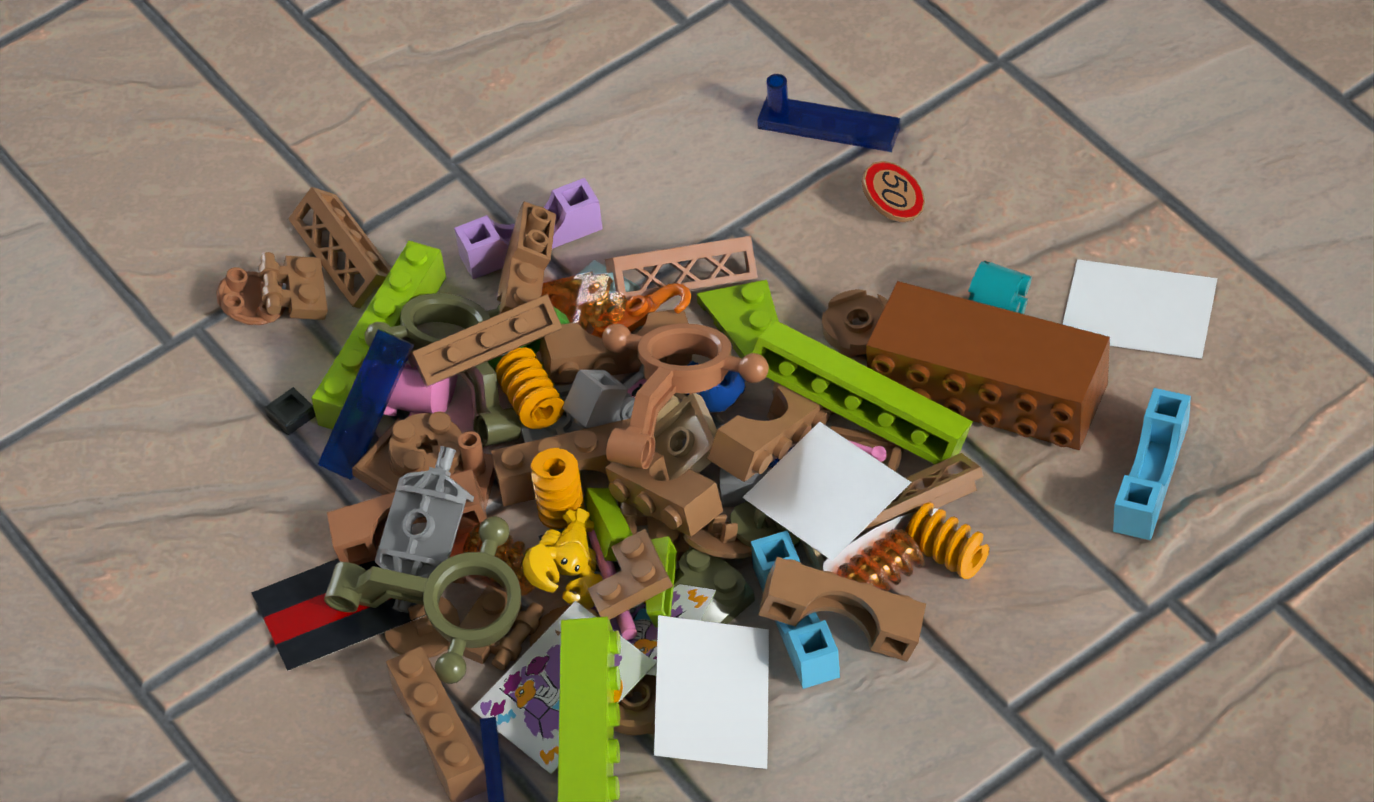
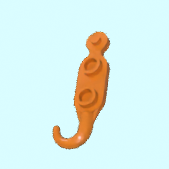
M673 283L665 285L646 296H633L625 305L610 315L601 317L596 322L592 335L602 338L604 330L612 324H622L632 332L639 326L645 325L648 313L655 312L660 305L675 296H681L680 303L674 309V312L679 314L690 303V289L683 284Z

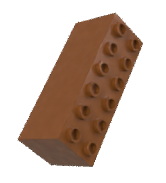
M897 281L866 345L868 368L959 415L987 427H996L1017 433L1023 437H1032L1053 443L1059 447H1069L1080 450L1108 385L1109 336Z

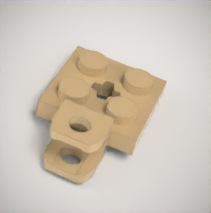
M675 393L657 416L653 436L655 438V452L664 456L670 480L680 477L689 469L700 473L711 463L707 458L717 428L703 397L697 393H690L688 396L682 393ZM684 438H687L686 443L683 447L682 440Z

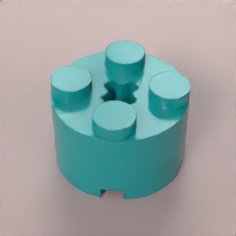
M982 261L968 289V292H971L968 300L1024 314L1028 303V298H1025L1029 290L1032 276L992 262Z

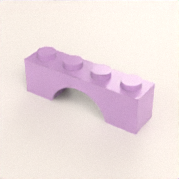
M585 178L552 190L548 202L543 207L556 214L552 249L603 229L599 200ZM486 215L454 228L459 256L472 279L503 268L515 224H499Z

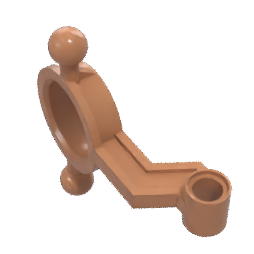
M688 323L671 324L656 328L644 336L631 334L629 329L622 324L608 326L602 335L604 347L613 353H621L627 349L638 350V357L644 365V376L647 380L636 393L629 427L626 430L615 428L610 434L606 449L608 461L647 469L655 453V438L653 436L658 413L675 393L687 394L709 390L720 384L729 371L740 373V376L749 383L761 382L768 374L769 366L767 360L757 353L747 354L743 358L731 356V342L728 337L722 332L704 325ZM674 354H696L712 360L698 365L678 366L663 363L658 359Z

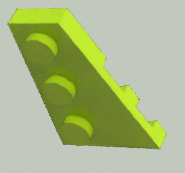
M767 279L696 293L697 303L703 311L707 310L713 318L714 325L728 337L733 349L740 358L753 353L758 337L775 320L779 321Z

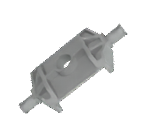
M440 446L435 468L429 467L428 471L407 473L399 478L375 558V562L381 568L429 578L430 574L439 564L450 558L466 501L473 502L474 496L450 478L451 473L449 471L456 450ZM419 517H426L427 526L425 530L418 535H413L412 525L414 521ZM396 599L392 609L408 613L411 602Z

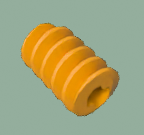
M522 347L512 350L502 357L495 370L497 381L523 425L530 429H542L556 423L563 415L564 401L560 398V394L554 388V384L548 378V374L542 368V364L536 358L534 351L530 348Z
M550 448L538 453L533 458L530 465L532 469V483L539 520L543 525L551 529H562L568 525L562 517L568 509L576 511L578 508L585 509L576 458L565 449Z
M927 502L923 504L910 519L904 532V540L913 549H920L926 557L933 556L936 563L945 564L946 568L951 572L958 571V575L961 578L970 579L980 570L989 555V545H981L984 537L983 533L977 531L969 538L971 532L970 525L963 524L957 530L959 523L957 517H950L944 523L946 519L945 510L939 509L932 515L934 510L933 503Z

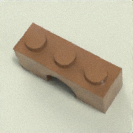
M657 452L654 453L653 460L647 469L615 462L605 467L610 483L609 491L617 501L625 502L638 509L642 514L650 515L665 523L669 528L677 529L690 537L723 512L715 481L691 469L687 470L680 477L670 480L664 456Z

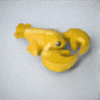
M578 508L576 511L568 509L562 516L568 523L564 531L560 533L554 529L547 530L545 535L541 537L540 544L526 551L522 563L523 572L531 585L554 593L559 587L556 584L559 582V573L568 576L579 575L580 578L572 580L566 585L562 598L570 605L577 601L584 608L590 610L595 604L588 588L603 580L600 574L594 573L596 571V553L588 547L587 532H592L594 522L589 520L590 513L582 508Z

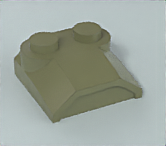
M695 548L687 550L681 556L679 561L680 567L675 570L674 588L681 584L716 590L701 621L728 624L755 601L754 591L743 575L721 557L700 552Z

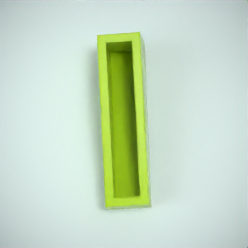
M587 488L584 502L587 511L590 513V519L594 522V531L604 560L617 561L611 546L633 534L609 488Z
M669 536L651 539L673 584V587L646 600L647 614L655 628H658V615L671 617L677 550Z

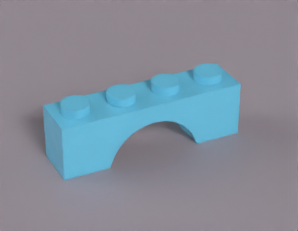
M1157 388L1153 389L1144 415L1134 464L1129 476L1124 475L1114 504L1113 532L1151 541L1189 425L1191 396Z
M788 531L751 541L753 569L763 592L767 576L777 557L800 562ZM816 612L804 617L796 627L775 620L803 689L840 678L839 652L826 620L820 621Z

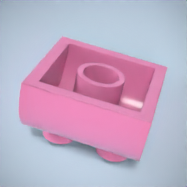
M365 360L362 391L365 401L376 404L374 412L379 414L396 416L397 409L410 412L409 416L440 411L445 413L452 400L458 375H454L426 388L417 367L411 368L410 364L393 360Z

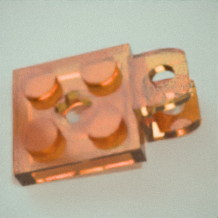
M591 271L545 282L542 286L541 296L548 294L552 306L564 313L570 323L577 322L585 331L588 321L593 328L610 325L619 321L623 317L627 298L623 293H609L613 280L608 274L595 275ZM616 305L612 311L607 312L610 307Z

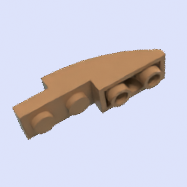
M525 201L520 207L502 269L497 300L501 302L499 314L541 297L544 270L551 261L556 214Z

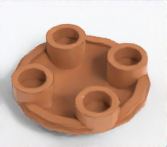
M239 267L229 269L226 277L220 281L216 290L217 303L223 312L232 319L247 325H264L274 322L283 315L286 308L281 307V312L278 314H269L266 305L262 302L261 290L264 287V282L259 278V273L245 271Z

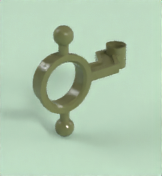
M432 293L421 295L411 299L403 306L400 316L401 325L390 327L384 322H374L365 331V341L371 349L384 351L392 345L393 341L402 340L406 349L412 353L417 349L441 340L421 332L416 326L430 322H444L467 329L499 315L501 303L497 309L485 310L472 300L453 294ZM485 362L459 373L471 388L474 409L473 431L480 435L482 447L518 440L521 436L519 416L513 408L503 409L500 406L496 372L489 363Z
M492 516L486 518L479 527V537L483 542L480 552H467L448 558L433 570L429 578L374 566L366 571L356 564L339 562L335 565L324 601L328 606L342 612H355L359 605L376 608L389 598L424 605L427 618L432 626L450 642L448 652L442 654L437 659L435 672L442 682L447 684L457 683L466 673V663L462 658L465 647L480 648L500 640L511 629L520 610L521 589L518 578L508 564L495 557L497 547L503 545L509 537V526L500 517ZM468 575H483L497 581L507 594V603L499 618L493 623L477 629H464L448 622L439 610V601L446 587L456 579Z

